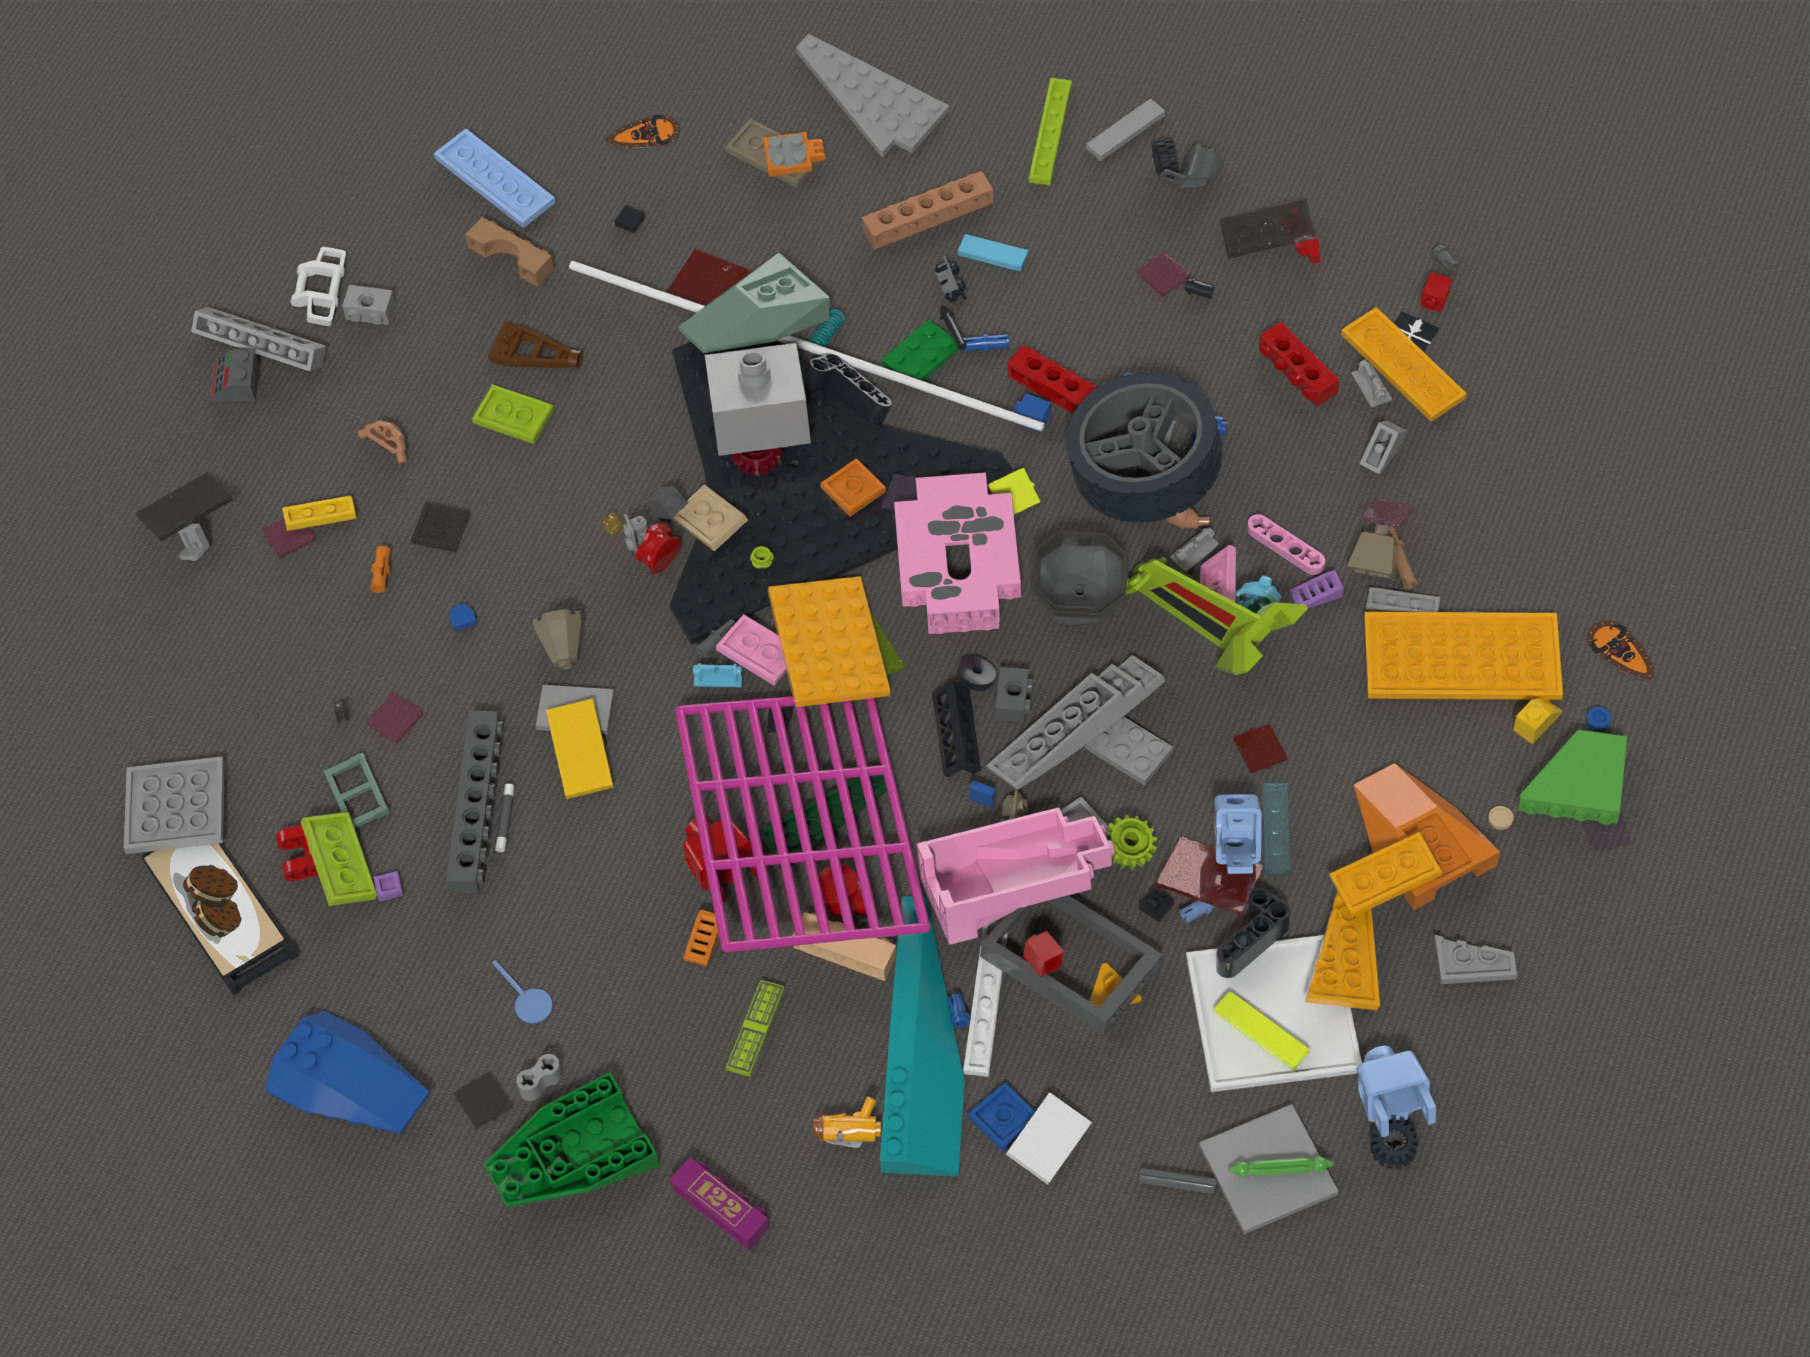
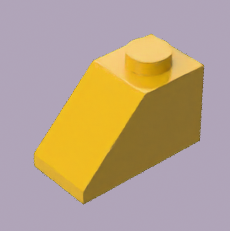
M1542 697L1531 700L1516 716L1513 731L1533 744L1563 713V710Z

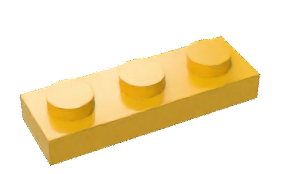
M351 496L282 508L287 531L356 519Z

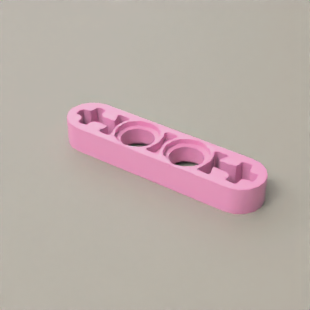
M1256 514L1249 518L1247 531L1251 537L1310 575H1319L1323 572L1325 557L1319 551L1263 515ZM1259 524L1262 525V528H1261V527L1254 528V525H1255V526H1258ZM1280 535L1283 540L1281 542H1273L1270 537ZM1298 547L1302 552L1294 555L1289 552V549ZM1310 562H1318V564H1314L1313 566L1310 565Z

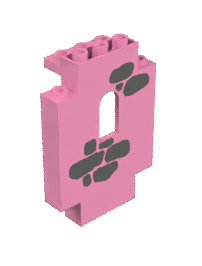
M986 473L916 478L917 500L894 502L902 606L916 607L926 605L928 634L999 629L998 599L1021 597V581L1011 493L988 495ZM969 544L971 574L966 579L955 580L948 574L945 546Z

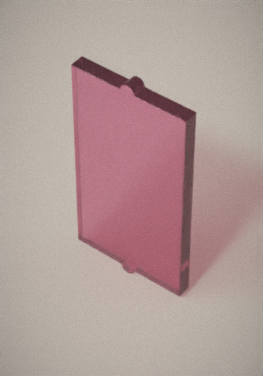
M1377 498L1362 515V520L1400 529L1413 513L1414 506Z

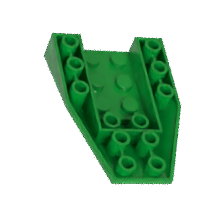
M610 1072L540 1108L483 1164L507 1208L590 1192L660 1166L655 1149L645 1133L642 1134L623 1100L621 1090Z

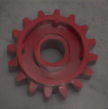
M782 448L731 454L734 466L738 465L739 471H744L747 475L759 476L768 474L772 469H776V463L781 462Z

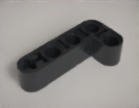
M826 354L812 359L803 377V383L809 388L821 389L828 386L862 416L875 424L884 423L892 405V401L888 396L835 354Z
M1260 888L1251 891L1249 894L1248 913L1252 920L1217 950L1216 970L1221 977L1233 978L1289 930V906L1269 891Z

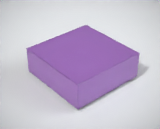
M398 871L374 876L379 902L403 896Z

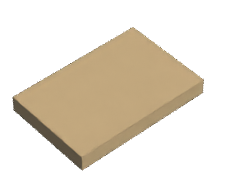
M705 484L686 501L688 504L673 518L674 521L713 551L720 547L748 521L743 513Z

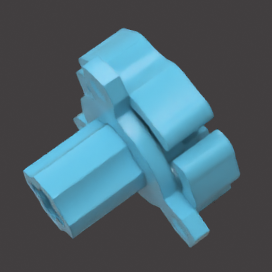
M1262 575L1259 582L1245 583L1241 589L1236 591L1235 603L1257 613L1263 606L1279 602L1281 595L1275 586H1271L1272 578ZM1245 594L1243 601H1240V596Z

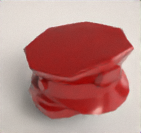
M663 522L650 526L645 532L642 544L635 553L636 560L640 563H645L649 567L650 574L661 573L675 559L680 549L679 537H673L670 526Z
M841 865L852 915H865L866 910L858 881V874L849 866ZM826 867L818 874L824 905L831 915L835 914L842 917L831 867Z

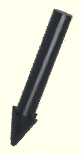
M941 305L940 320L944 319L958 349L964 350L967 345L952 317L954 313Z

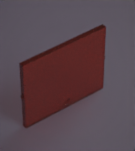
M694 249L666 293L706 306L750 274L752 270Z
M1180 837L1170 858L1166 861L1167 863L1156 886L1241 915L1249 899V894L1255 890L1254 887L1264 869V865L1260 863L1253 864V873L1228 874L1227 864H1219L1216 861L1215 848Z

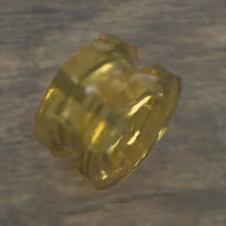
M612 512L608 514V518L603 517L601 519L603 527L611 536H614L617 530L621 531L623 529L620 520Z

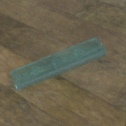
M1263 783L1264 872L1289 873L1287 783Z

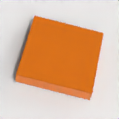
M857 458L820 483L821 488L850 517L886 492V487Z

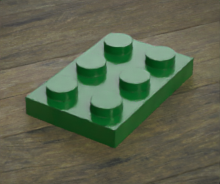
M927 320L882 359V365L889 370L925 381L960 350L952 336L931 320Z

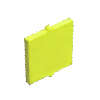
M1024 468L988 484L992 494L1011 493L1013 515L1040 503L1034 489V483L1030 481Z

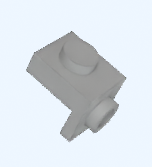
M181 523L177 531L186 548L179 554L181 560H199L210 547L200 524Z

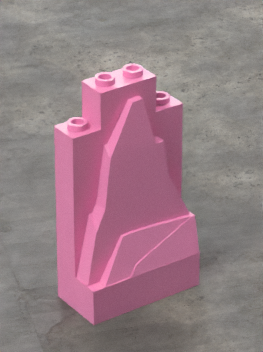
M1059 807L917 844L920 880L949 945L977 938V929L1014 912L1018 908L1090 890L1091 879L1094 878L1093 870L1112 866L1111 855L1115 853L1112 841H1107L1106 831L1103 824L1099 825L1095 816L1069 822L1067 816L1063 817Z

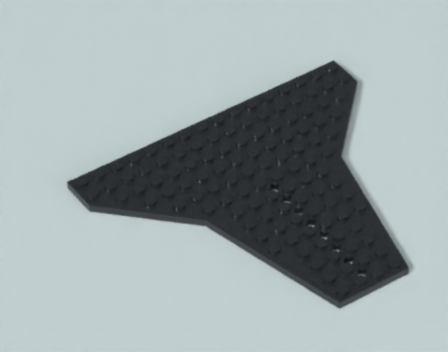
M776 340L769 343L726 349V351L733 352L785 345V343ZM692 342L673 349L672 353L707 485L712 491L743 513L748 521L715 551L696 538L670 602V611L692 645L707 638L712 630L716 631L730 619L736 622L743 614L749 616L770 606L768 587L832 580L897 550L894 502L917 500L916 478L986 473L988 495H992L988 484L1013 473V471L999 452L877 425L867 420L828 386L821 389H812L803 383L811 443L788 446L787 450L782 448L781 462L776 463L775 470L772 469L768 474L759 476L747 475L746 472L739 471L738 465L734 466L731 454L721 456L718 454L705 355L723 352L703 353ZM798 355L803 381L809 364ZM857 458L886 487V492L850 517L821 488L820 483ZM792 461H798V466L796 467L789 464ZM763 546L772 552L774 559L769 567L756 568L752 565L750 556L755 548Z

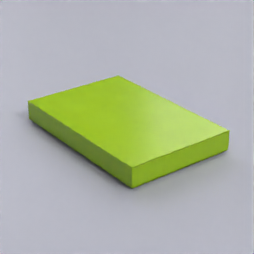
M492 384L472 420L474 424L535 444L553 413L554 406Z

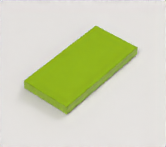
M349 812L303 818L301 825L329 906L375 900L377 893Z

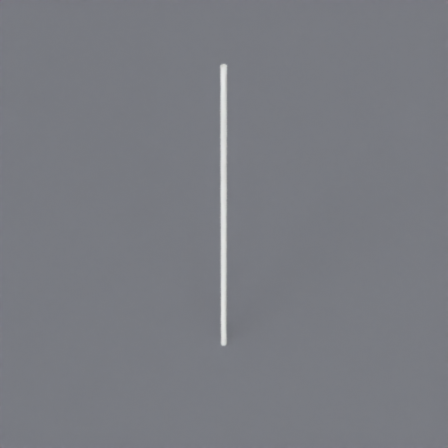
M571 261L569 266L571 270L696 313L705 307L575 261ZM790 335L777 340L786 344L796 343L797 348L820 356L835 354L852 367L1041 432L1045 426L1043 422Z

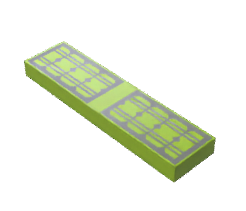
M760 980L726 1065L727 1071L751 1077L785 992L784 986Z

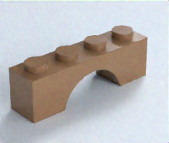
M481 217L466 233L468 248L485 258L496 253H508L518 258L520 277L537 287L554 270L552 256L549 252L540 250L530 241L517 237L510 230L506 231L494 221H488Z

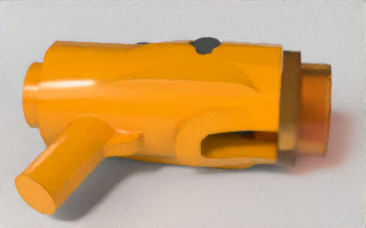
M867 1096L861 1111L855 1112L853 1116L841 1113L814 1117L813 1138H820V1141H826L829 1144L859 1148L863 1142H875L876 1137H881V1121H876V1116H870L876 1100Z

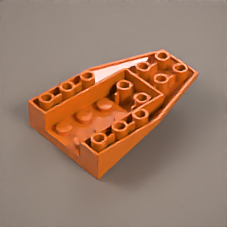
M1394 763L1353 785L1372 853L1420 832L1442 871V876L1402 894L1413 910L1434 900L1437 889L1472 871L1478 877L1497 867L1500 851L1455 806Z

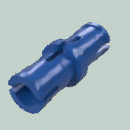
M983 334V336L963 337L967 345L964 352L972 350L988 352L989 349L1009 348L1008 334L989 336L988 334Z

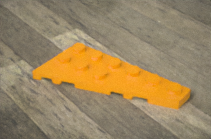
M1337 891L1304 1003L1377 1010L1380 1007L1372 909L1351 917Z

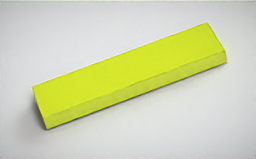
M1231 991L1214 1008L1215 1014L1293 1071L1310 1054L1309 1048Z

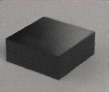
M624 205L614 220L615 226L635 233L644 220L645 214L643 211Z

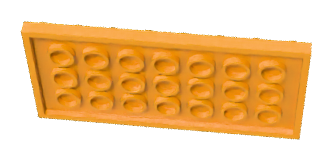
M1365 612L1364 614L1368 699L1534 700L1542 697L1547 700H1562L1563 688L1557 613Z

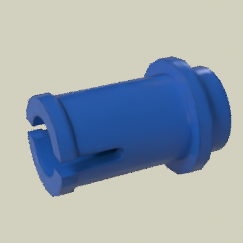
M953 994V1001L950 996L947 998L952 1015L950 1021L956 1028H962L969 1024L970 1014L966 1012L963 995Z

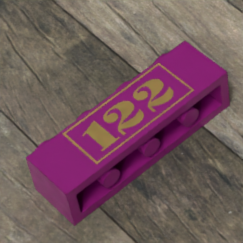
M689 1158L669 1179L672 1191L748 1251L770 1229L768 1215L762 1208L758 1206L754 1208L748 1203L749 1200L744 1194L739 1191L735 1193L731 1190L729 1184L722 1177L713 1176L709 1168L701 1161L696 1162Z

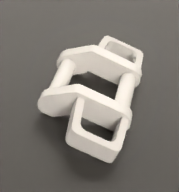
M322 247L316 261H309L298 266V280L295 294L291 297V304L296 307L307 305V321L309 323L324 326L332 325L335 308L339 302L337 296L340 281L345 272L346 252L344 250ZM326 255L341 259L340 265L321 261L323 256ZM315 274L332 277L329 294L304 291L307 277ZM312 305L331 308L329 316L313 315L311 313Z

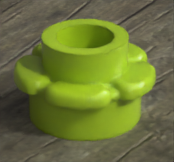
M763 546L755 548L750 556L752 565L756 568H767L774 559L772 552Z

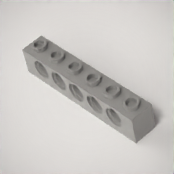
M210 307L195 310L191 329L193 333L241 349H255L256 354L307 371L323 367L327 347L325 345Z

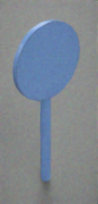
M496 960L492 962L520 994L515 1002L517 1016L522 1021L531 1024L544 1021L551 1014L553 1008L552 999L549 994L541 989L523 991Z

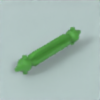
M1317 1156L1314 1160L1306 1157L1258 1160L1250 1164L1239 1161L1235 1166L1229 1168V1172L1236 1173L1239 1177H1245L1249 1173L1255 1176L1307 1173L1313 1169L1317 1172H1323L1328 1167L1333 1166V1161L1326 1160L1322 1156Z

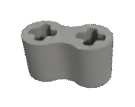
M545 1054L538 1059L533 1068L518 1074L516 1082L519 1093L524 1100L534 1101L538 1099L546 1087L555 1085L561 1080L562 1071L559 1060L552 1054Z

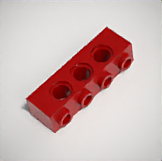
M1282 322L1260 335V353L1264 357H1268L1273 362L1275 368L1279 372H1283L1288 377L1289 382L1303 392L1304 397L1308 401H1311L1318 407L1338 394L1340 380Z
M1024 345L1007 362V376L1072 414L1079 405L1083 404L1082 401L1098 388L1092 382L1085 381L1073 371L1064 369L1054 360L1047 359L1036 350Z

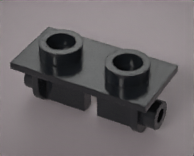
M944 255L945 263H938L935 272L942 285L946 300L955 302L959 296L967 300L964 292L967 288L962 278L958 277V273H960L958 265L955 261L951 262Z

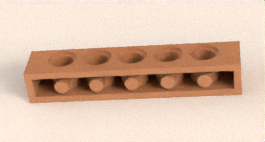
M982 171L969 174L962 179L949 182L944 186L931 189L895 205H890L882 210L867 214L862 217L863 232L875 250L993 204V188Z

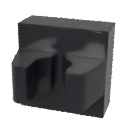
M1154 887L1139 904V909L1160 922L1173 907L1174 900L1160 888L1156 889Z

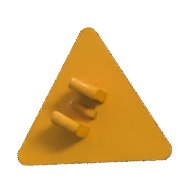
M1107 963L1101 965L1089 1002L1097 1007L1103 1004L1123 980ZM1138 995L1131 1004L1141 1002L1142 997Z

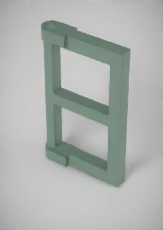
M359 753L349 758V760L324 771L342 813L348 812L345 801L371 789L373 790L380 807L355 819L351 818L354 829L374 819H379L390 812L364 753ZM361 764L368 782L340 794L333 777Z

